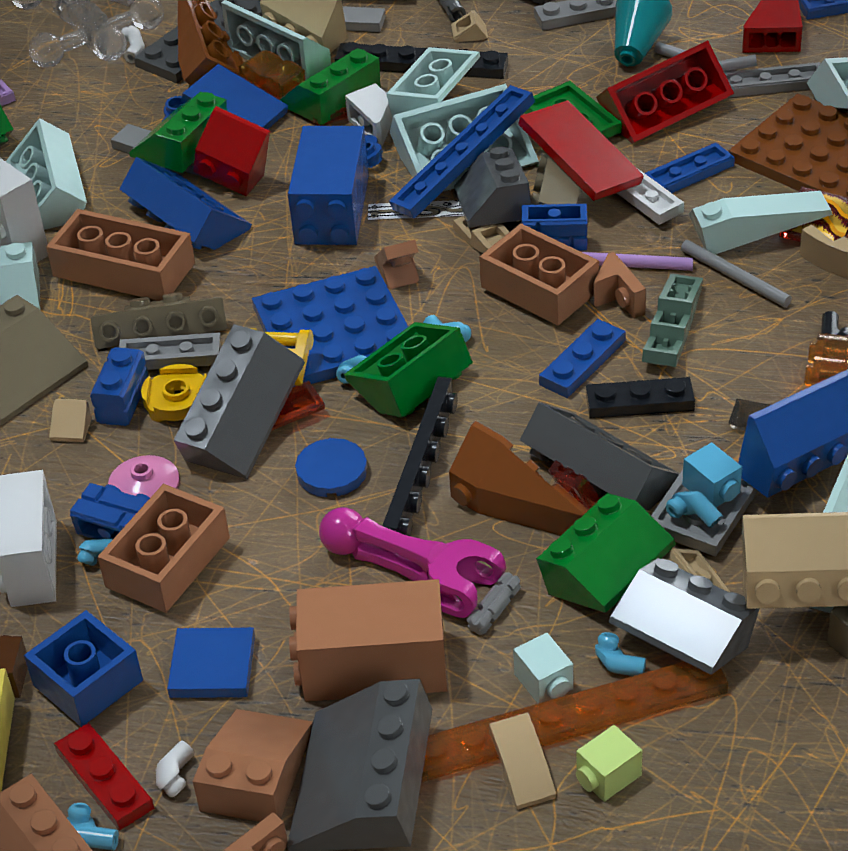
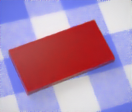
M568 100L520 116L518 125L593 201L642 183L644 175Z

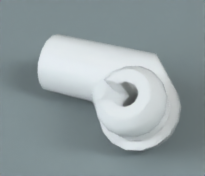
M130 25L129 27H124L120 35L124 36L122 38L124 42H129L130 44L124 53L125 60L129 63H135L134 57L145 49L140 30Z
M182 740L178 742L159 761L156 767V786L159 790L164 789L169 797H175L186 786L185 779L180 777L178 773L195 755L191 746Z

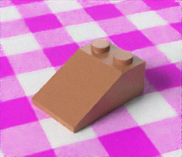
M236 709L206 747L193 779L199 811L261 822L274 812L281 819L311 735L313 721Z

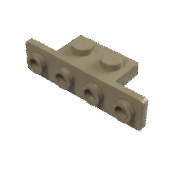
M170 293L163 295V300L150 302L148 297L130 300V305L125 306L124 311L93 315L91 317L95 347L102 349L119 346L120 339L190 335L226 330L227 323L223 298L213 297L190 301V296L183 297L182 293Z

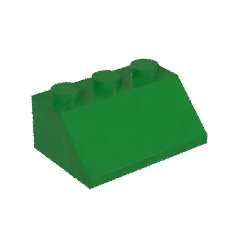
M357 48L297 85L283 96L280 101L288 105V110L323 125L346 110L345 95L375 83L381 88L379 57Z
M200 91L175 109L129 151L130 157H138L161 167L183 173L194 162L195 149L213 109L217 106L227 111V99L215 96L209 92Z
M414 322L347 371L344 376L346 381L379 413L401 418L412 414L416 406L431 397L438 376L455 380L462 375V371L470 366L473 361L459 327Z
M607 493L581 518L576 520L557 540L552 542L536 560L548 595L606 613L622 598L639 569L657 558L662 559L676 545V542L636 500Z

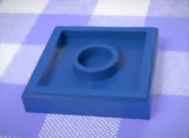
M254 627L177 628L167 687L169 698L248 697L255 642Z

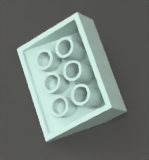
M502 84L393 115L390 135L400 159L412 178L507 89V85ZM518 118L484 152H489L494 147L512 148L523 169L538 164L539 160L528 134L518 125ZM469 165L464 170V172L460 174L444 191L454 189V185L456 184V182L462 177V175L467 171V169L471 165Z

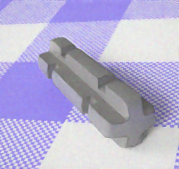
M509 572L502 574L496 582L498 585H494L477 606L479 609H475L467 618L468 628L471 632L483 635L492 625L490 622H494L511 601L510 598H513L520 590V579L517 575L513 576Z

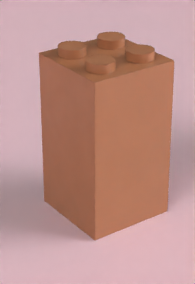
M439 579L297 589V606L289 607L291 630H296L294 636L289 637L291 661L298 660V662L293 664L295 686H302L305 702L344 699L380 681L420 679L426 693L447 692Z

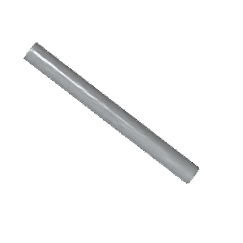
M690 240L683 242L681 251L784 308L790 304L792 297Z

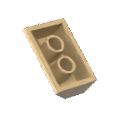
M260 0L263 18L328 48L330 54L348 38L342 0Z
M848 512L742 515L743 592L747 609L848 606Z

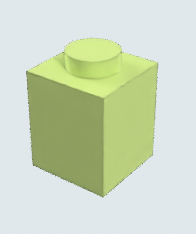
M612 725L576 751V777L585 790L593 791L605 802L642 776V749L618 727Z

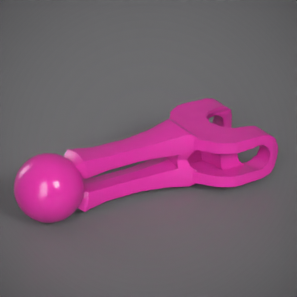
M346 507L335 508L329 511L323 517L319 526V537L322 544L334 554L348 555L352 553L356 560L375 563L396 571L412 581L439 579L442 612L459 618L468 617L477 607V590L472 582L492 585L498 581L506 570V563L502 553L479 541L461 539L445 544L439 541L407 536L383 527L368 517L363 519L358 512ZM478 561H484V562H486L487 564H489L492 568H490V567H488V566H486V565H484V564H482V563H480V562H478Z

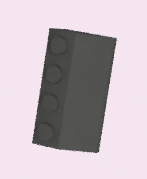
M233 324L173 440L184 460L248 479L305 364L304 359L265 332Z
M540 402L519 440L531 447L529 453L545 462H548L549 459L557 462L558 466L556 469L572 478H576L579 475L587 481L584 486L601 495L608 492L609 494L636 500L648 511L666 495L680 474L577 414Z

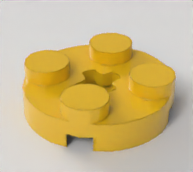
M168 365L159 369L160 375L155 376L152 380L148 376L141 388L144 407L149 412L150 418L156 422L184 420L207 376L205 373L204 376L198 373L197 367L192 365ZM176 390H181V393L174 394Z

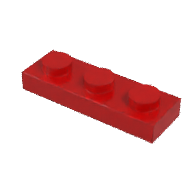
M89 722L54 743L57 754L119 831L155 809L152 798Z

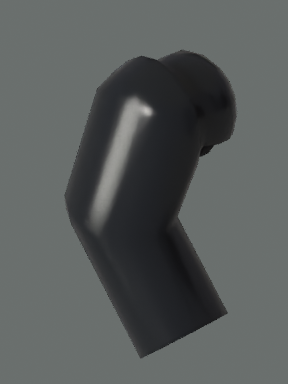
M827 311L823 313L822 339L839 350H847L848 327L838 329L839 315L836 312Z

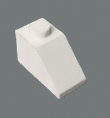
M375 83L345 95L347 119L354 126H364L365 135L375 136L378 139V143L383 146L393 118L386 95L387 92Z

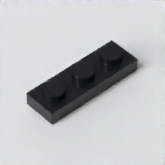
M690 377L586 385L589 419L695 411V398Z

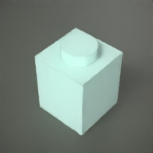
M548 633L513 649L514 675L539 706L553 699H560L573 690V663Z

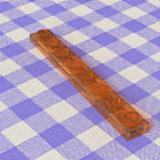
M684 661L431 734L428 736L421 783L500 760L489 734V724L528 712L541 747H545L610 728L612 725H620L728 693V681L721 668L711 675Z

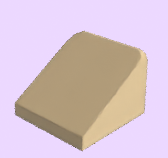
M472 10L451 24L453 38L456 43L479 41L488 38L486 25L475 10Z
M55 399L49 434L50 441L84 442L92 420L88 401Z

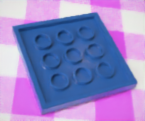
M376 266L362 268L354 272L331 276L327 279L300 284L296 287L269 292L252 298L253 309L264 332L299 333L300 330H312L314 342L312 349L309 350L302 386L336 378L338 366L342 362L358 355L368 357L409 327ZM285 346V347H286V348H289V349H295L296 346ZM294 385L292 389L299 388L302 386Z

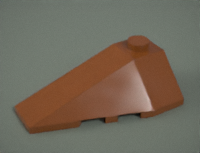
M178 0V62L182 71V77L192 86L217 64H220L243 79L248 80L249 76L243 59L238 51L232 52L227 43L230 39L226 31H222L214 22L217 15L208 0Z
M475 421L471 425L449 470L451 497L458 504L467 506L482 515L560 536L588 511L583 504L561 485L553 484L551 486L537 472L539 466L531 459L524 463L511 451L514 445L504 436Z

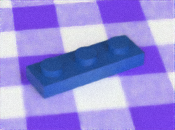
M597 319L539 374V385L568 398L626 341V331Z

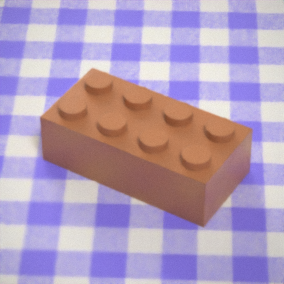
M77 209L46 246L53 277L135 296L148 297L157 301L163 300V295L173 293L195 264L190 233Z

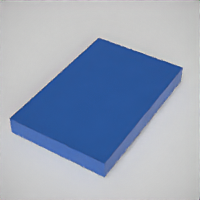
M217 64L182 93V101L187 102L200 91L209 92L215 96L227 99L228 112L267 130L288 111L287 104L220 64Z

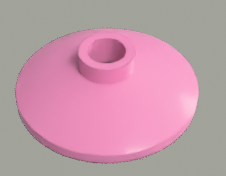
M145 455L129 459L120 464L110 475L108 484L116 486L127 494L134 496L144 494L151 498L162 484L178 489L180 477L176 466L171 461L159 456Z

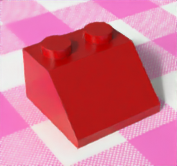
M216 106L195 149L193 172L247 196L264 176L270 130Z

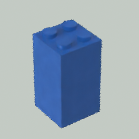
M364 126L302 127L288 191L294 244L357 245L369 178Z

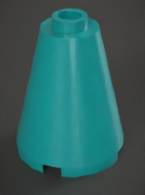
M617 0L614 55L621 64L636 66L642 62L671 20L672 5L669 0Z

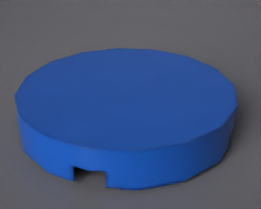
M329 438L316 441L305 447L297 457L295 468L298 482L307 492L320 497H327V493H336L337 496H341L357 489L365 480L367 460L364 451L356 443L345 439Z

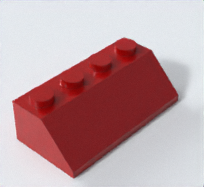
M707 40L608 87L596 98L603 108L622 122V132L620 134L633 144L734 95V92Z

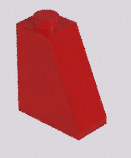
M761 0L743 26L742 53L801 52L803 26L799 0Z

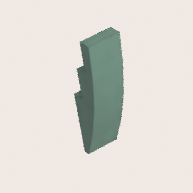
M670 274L658 298V308L651 322L650 336L643 348L642 362L672 367L677 366L697 308L703 278Z

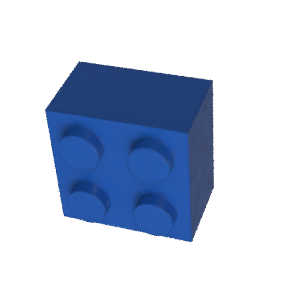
M87 610L24 654L33 686L81 727L143 681L136 650Z

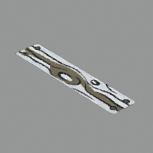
M458 200L432 201L416 218L464 216ZM390 203L368 204V220L410 218L394 211Z

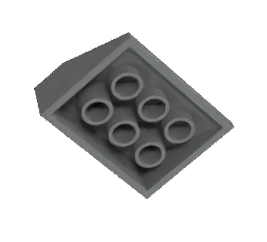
M420 679L380 681L315 712L287 844L288 851H328L411 846L433 710Z

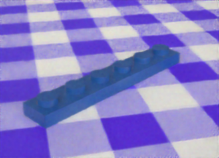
M510 85L389 200L392 209L415 219L482 152L535 103L532 92Z

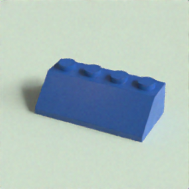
M138 157L135 158L119 189L129 196V203L143 210L146 208L148 210L147 216L161 223L163 221L166 222L165 228L190 233L192 247L199 250L202 246L216 250L247 232L252 226L250 222L177 172Z
M848 369L748 416L738 461L742 466L741 478L768 498L782 490H788L792 485L808 477L811 478L818 472L832 465H837L846 459L848 455Z

